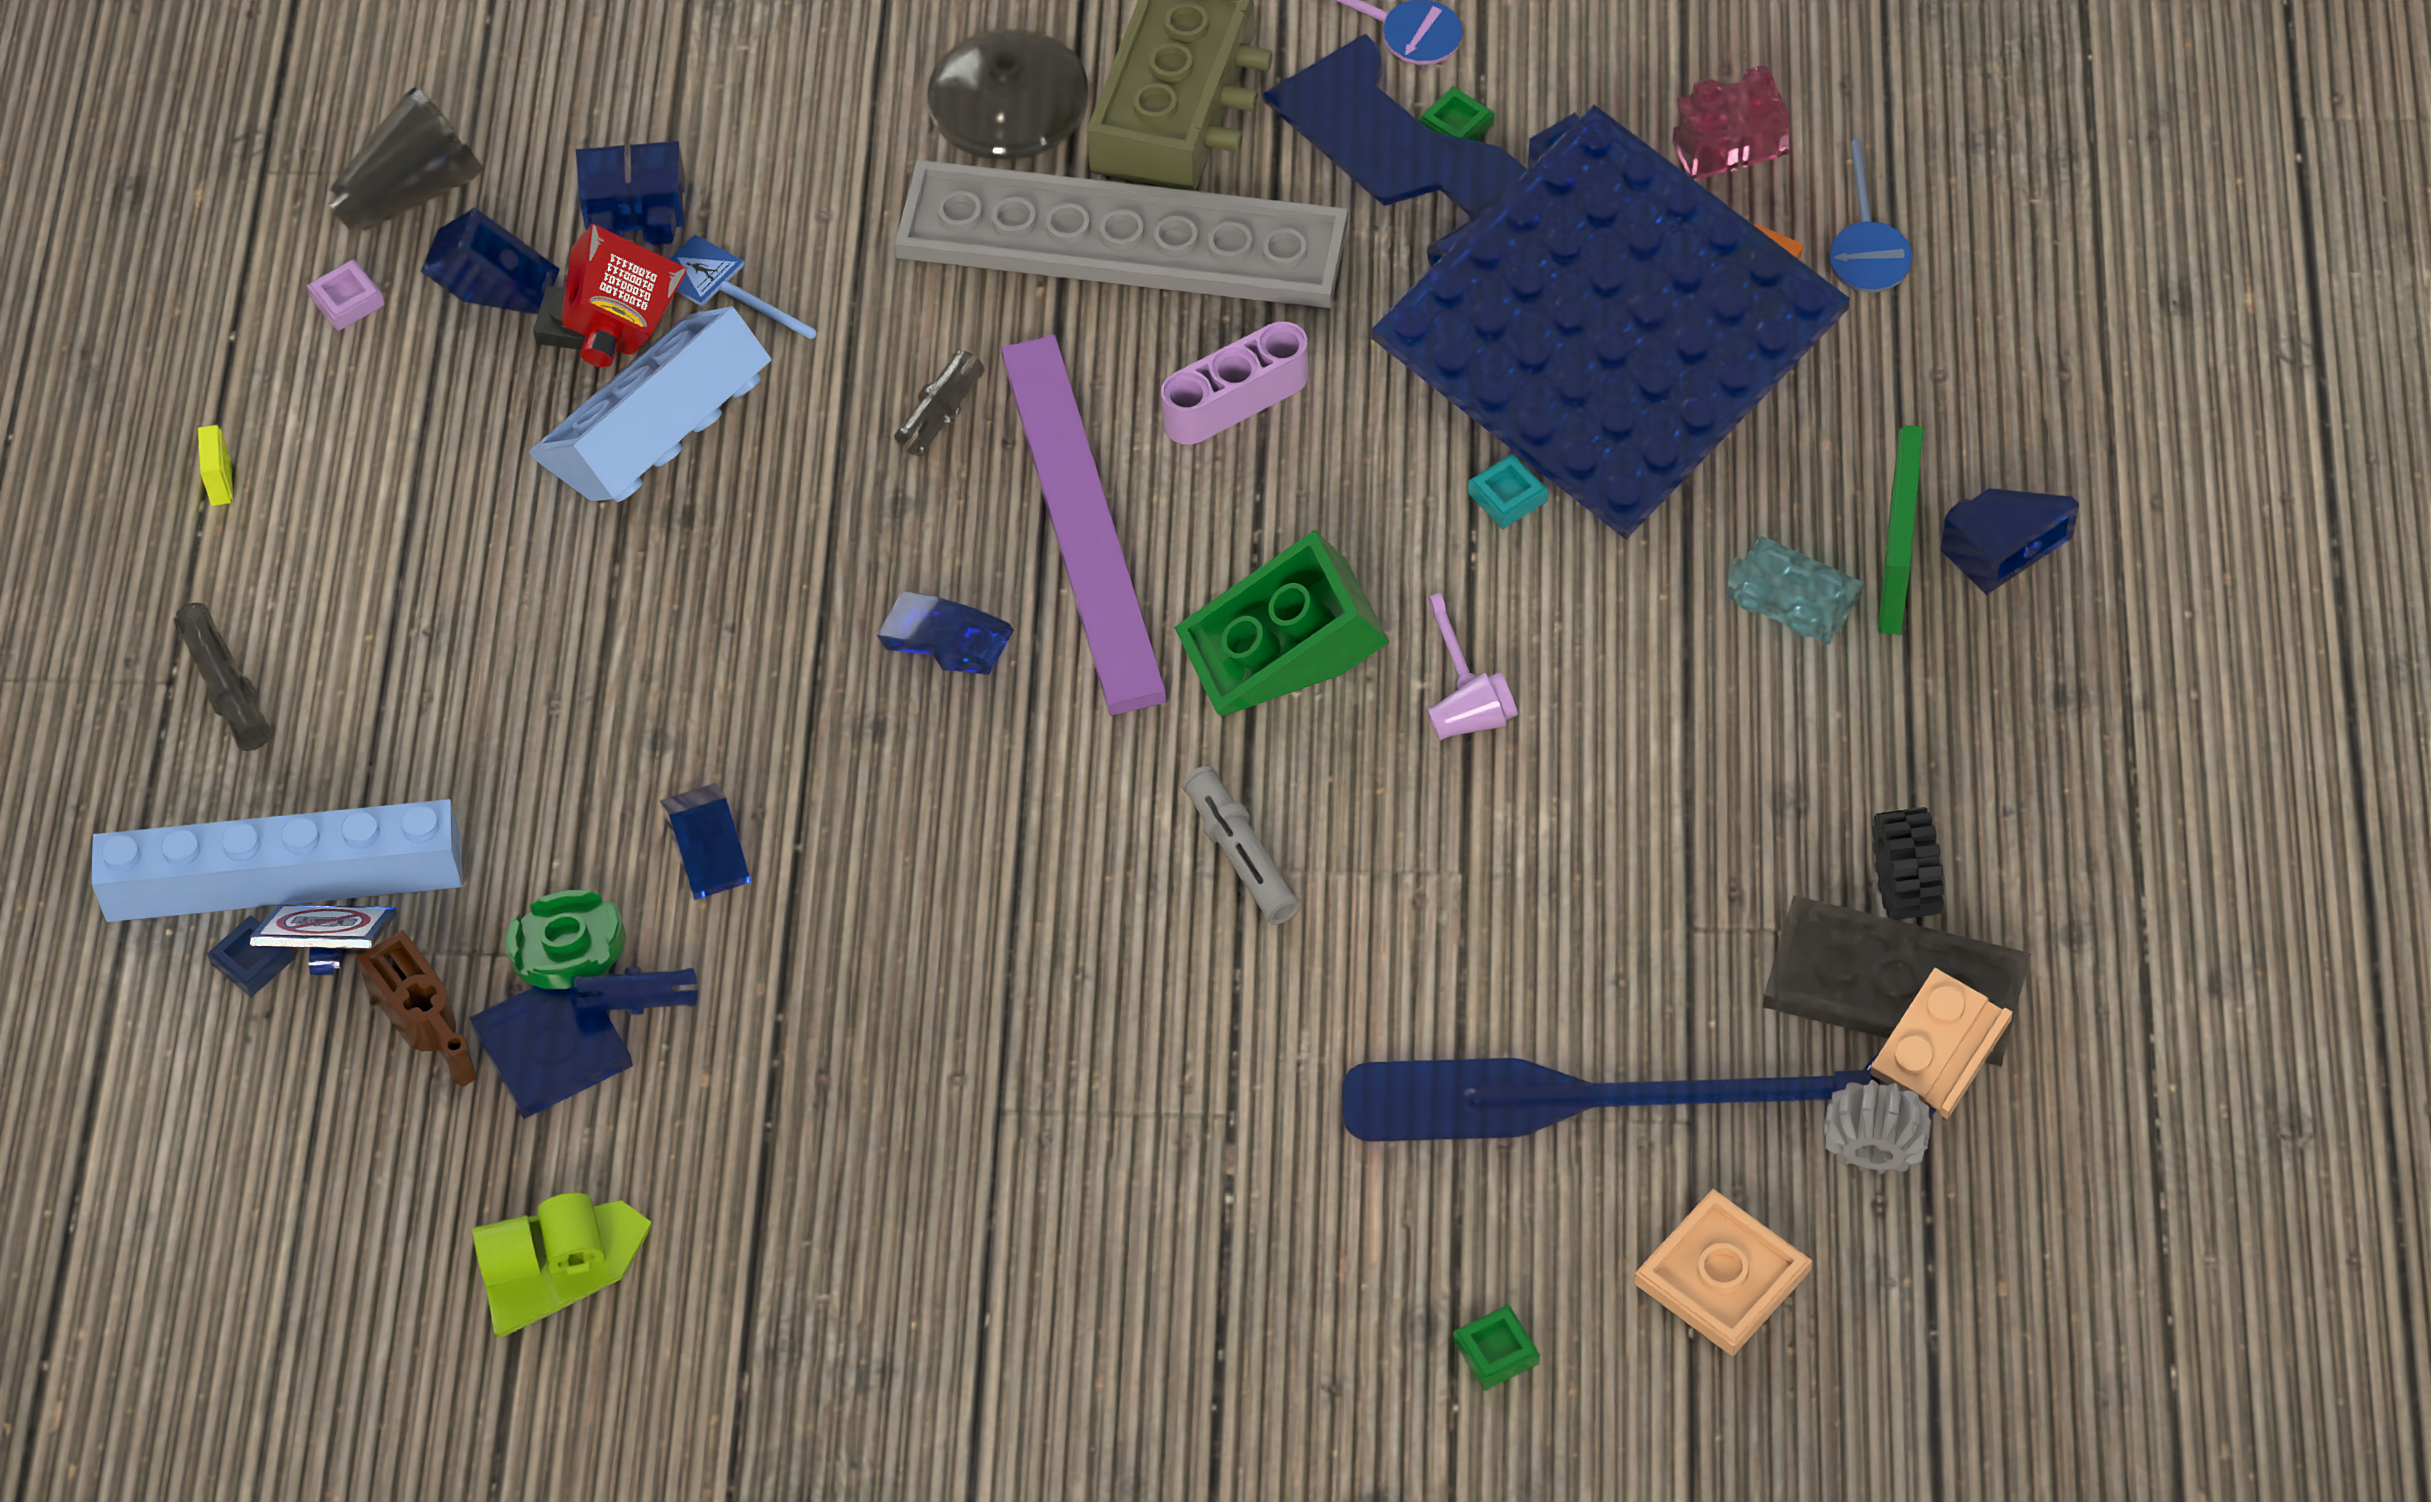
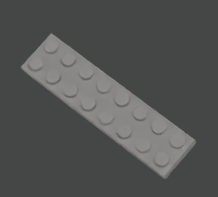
M917 160L895 241L896 257L900 259L1331 308L1348 226V209Z

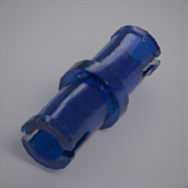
M637 966L626 967L623 974L573 975L570 992L596 991V995L571 998L572 1009L575 1015L586 1012L627 1010L630 1016L642 1015L644 1008L695 1007L698 990L673 991L672 987L676 985L697 984L696 973L692 967L683 970L642 972L641 968Z

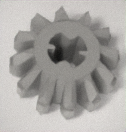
M1871 1080L1868 1085L1864 1086L1855 1082L1848 1083L1845 1090L1833 1093L1831 1104L1827 1106L1824 1128L1826 1149L1836 1154L1838 1162L1857 1165L1860 1172L1866 1169H1873L1882 1175L1888 1169L1898 1172L1907 1171L1909 1165L1922 1162L1924 1151L1927 1149L1931 1126L1929 1106L1919 1101L1918 1093L1912 1090L1901 1091L1896 1083L1888 1086L1879 1085L1874 1080Z

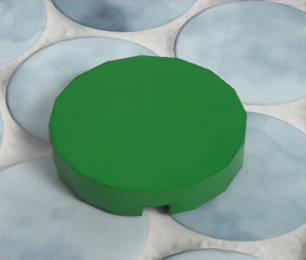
M563 890L539 898L530 904L531 912L526 914L521 920L518 914L509 925L504 942L513 972L525 983L542 989H567L595 979L609 970L623 952L627 936L618 907L611 900V903L601 900L599 893L589 890Z

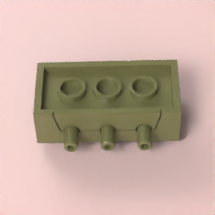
M1254 0L1137 1L1087 128L1090 172L1164 188L1196 191L1212 147L1233 152L1240 150L1243 133L1239 130L1220 127L1227 107L1246 111H1254L1256 107L1258 92L1235 86L1242 67L1268 71L1273 59V52L1271 50L1250 46L1255 35Z

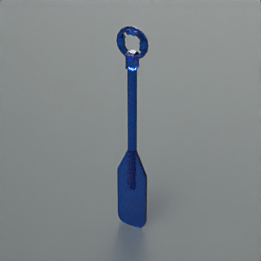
M1879 1053L1870 1058L1863 1070L1834 1071V1076L1591 1083L1518 1058L1367 1062L1356 1065L1344 1077L1342 1085L1343 1120L1346 1129L1352 1136L1369 1142L1516 1138L1534 1133L1593 1107L1831 1100L1833 1093L1845 1090L1848 1083L1855 1082L1864 1086L1868 1085L1871 1080H1874L1880 1085V1080L1870 1074L1871 1065ZM1929 1106V1116L1936 1112V1109Z

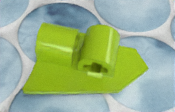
M566 1193L551 1197L538 1206L537 1215L528 1217V1215L472 1228L477 1258L487 1290L495 1336L502 1338L623 1279L652 1227V1222L622 1200L594 1206L589 1195Z

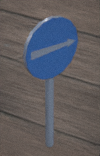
M1853 139L1851 150L1860 223L1852 224L1838 233L1831 244L1829 262L1834 275L1844 285L1861 292L1877 293L1890 290L1905 279L1911 270L1912 250L1908 240L1897 229L1884 223L1871 222L1862 143L1859 139Z

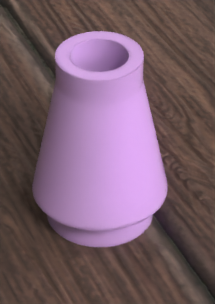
M1483 672L1438 704L1426 708L1439 741L1450 736L1507 726V719L1518 715L1513 697L1501 672L1489 677Z

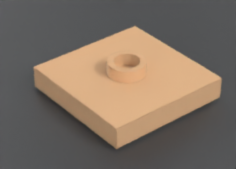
M1712 1189L1634 1273V1284L1733 1357L1811 1271L1812 1260L1715 1189Z

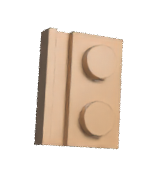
M1934 968L1871 1065L1870 1074L1888 1085L1896 1083L1901 1091L1912 1090L1918 1093L1919 1101L1938 1110L1941 1116L1948 1119L2010 1023L2012 1011L2005 1007L2002 1010L1990 1003L1986 996Z

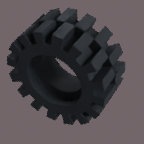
M1926 807L1876 813V816L1873 818L1874 826H1872V835L1875 842H1872L1873 853L1876 856L1874 866L1875 873H1878L1879 893L1882 892V904L1884 909H1886L1888 919L1890 918L1893 921L1941 914V908H1943L1944 904L1942 897L1944 894V884L1941 880L1943 866L1939 861L1941 852L1939 844H1936L1937 833L1935 825L1932 826L1930 812L1928 813Z

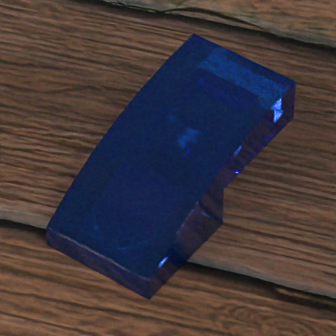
M902 591L877 636L886 650L933 655L942 670L990 675L1014 630L1010 623L978 609L934 596Z

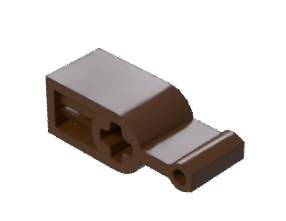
M399 931L357 956L356 958L367 990L406 1043L413 1049L423 1052L438 1050L448 1064L453 1081L458 1085L464 1087L476 1080V1073L466 1039L462 1035L455 1034L456 1020L444 984L405 931ZM390 955V957L392 958V965L389 964L385 956Z

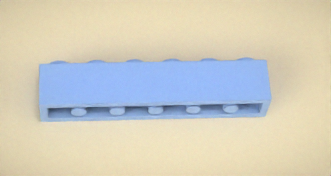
M450 799L93 834L91 885L106 922L462 887L461 834Z

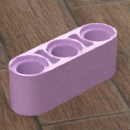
M1290 322L1269 324L1166 378L1161 389L1163 428L1166 435L1174 442L1180 444H1196L1300 391L1308 381V340L1304 330Z

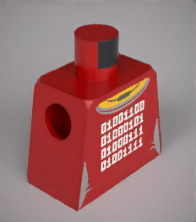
M592 224L572 246L561 317L565 327L586 336L580 352L581 358L593 366L609 367L613 363L616 351L625 355H633L654 332L682 282L687 268Z

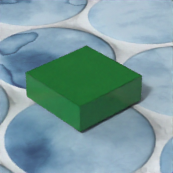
M1452 86L1418 118V130L1460 157L1494 126L1495 112Z
M1509 1304L1455 1330L1453 1333L1455 1345L1483 1391L1539 1365L1540 1354Z

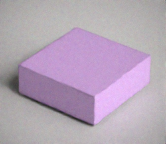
M354 259L306 285L312 301L337 331L344 329L385 305L382 293Z

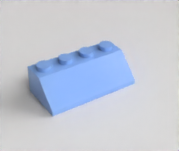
M733 306L685 315L528 452L535 461L589 501L614 499L615 502H620L640 488L643 484L640 476L653 464L655 467L662 466L682 450L683 447L679 441L692 430L694 432L702 431L714 423L722 414L718 407L730 396L734 398L740 397L756 386L761 380L758 372L772 359Z

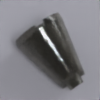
M413 87L402 96L329 188L335 199L328 206L348 230L357 224L365 232L475 179L484 170L466 143L462 145L459 138L453 132L454 127L420 89L417 90L416 87Z

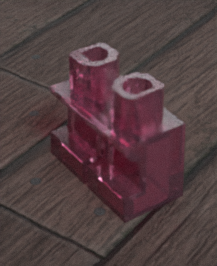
M1761 65L1746 69L1740 82L1725 86L1713 79L1695 83L1691 95L1677 99L1678 112L1682 123L1681 126L1674 127L1672 143L1691 181L1735 170L1738 166V160L1742 167L1788 155L1790 113L1767 66Z

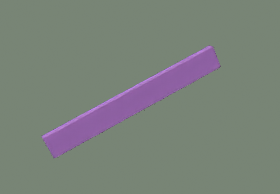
M1052 335L1001 347L1003 364L1109 715L1166 703L1163 682L1056 337Z

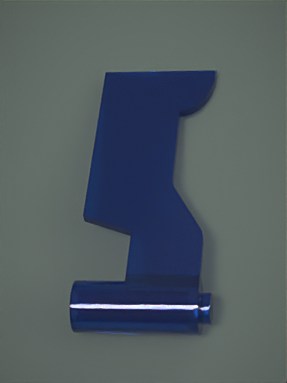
M1366 33L1262 93L1264 103L1383 206L1440 190L1470 216V221L1427 247L1428 261L1434 274L1441 284L1453 293L1460 292L1565 227L1567 204L1556 187L1552 185L1547 186L1499 146L1438 134L1428 130L1376 86L1382 77V59L1376 44Z

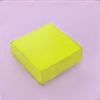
M218 425L199 427L200 473L211 506L229 504L231 499H233L231 457L222 429H219Z

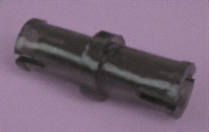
M956 350L933 384H926L919 392L918 405L901 428L894 434L896 442L899 446L903 447L918 432V436L907 450L908 453L919 457L924 456L928 447L946 422L955 421L962 410L960 403L978 378H981L985 372L983 364L977 358L972 366L968 367L963 375L961 374V370L973 356L971 353L964 350Z

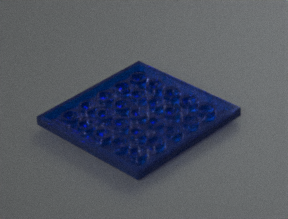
M1594 104L1371 328L1372 340L1627 540L1849 309L1850 298Z

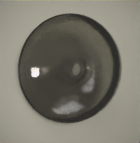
M1004 29L971 37L946 53L932 72L928 84L927 97L929 112L934 125L951 144L975 156L997 160H1012L1043 153L1067 139L1079 126L1086 113L1089 89L1088 79L1082 63L1064 44L1038 32Z

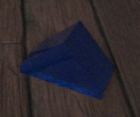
M716 783L660 800L664 817L694 900L751 883L727 798Z

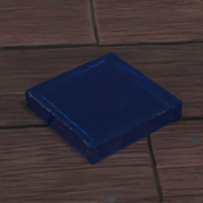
M589 982L567 989H542L534 986L469 1017L474 1032L523 1119L633 1066L630 1053Z

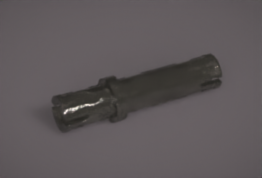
M198 602L183 606L177 611L176 615L178 618H174L173 622L182 639H184L202 678L210 690L209 701L214 712L219 716H223L239 749L251 751L262 747L269 741L267 735H272V730L256 704L257 693L251 680L243 677L238 670L233 656L213 622L214 620L208 607Z

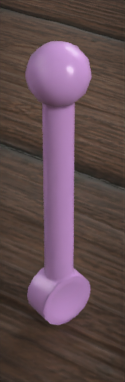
M1441 593L1428 596L1429 607L1433 617L1437 619L1459 675L1457 688L1460 689L1477 676L1469 672L1446 614Z

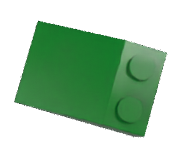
M1315 530L1174 627L1216 713L1221 717L1343 675L1389 643L1346 558Z

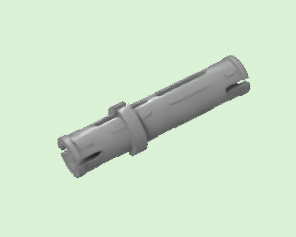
M1202 766L1192 771L1185 777L1181 787L1189 795L1204 819L1203 830L1210 841L1220 844L1240 879L1245 883L1264 913L1266 921L1271 925L1287 921L1298 912L1301 903L1294 896L1271 857L1249 826V813L1243 804L1233 801L1212 766Z

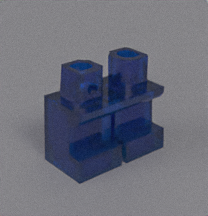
M679 141L630 145L631 175L625 145L576 149L578 193L585 230L592 224H595L622 237V231L642 230L644 242L651 245L672 244L676 227L684 226L683 193H685V170Z

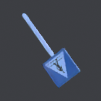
M694 234L669 259L687 268L686 274L676 293L703 307L721 290L809 339L816 337L817 333L814 328L729 283L728 281L745 265L744 261Z

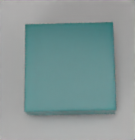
M1513 453L1468 481V494L1502 529L1548 501V489Z

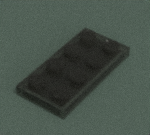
M1793 895L1765 989L1763 1008L1889 1039L1933 969L1937 968L1986 996L1990 1003L2002 1010L2005 1007L2012 1011L2010 1023L1984 1062L2002 1067L2031 953Z

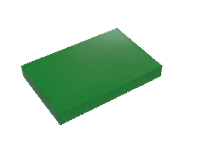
M1903 425V429L1899 431L1878 629H1881V633L1901 635L1911 564L1923 427Z

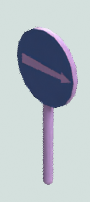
M1335 0L1384 22L1383 37L1385 44L1391 53L1406 62L1417 65L1436 64L1448 59L1456 52L1462 40L1461 21L1453 10L1440 2L1409 0L1397 5L1388 13L1361 0Z

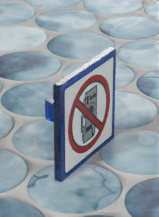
M277 905L250 936V946L309 947L310 975L334 976L335 968L341 967V948H371L395 918L396 907Z

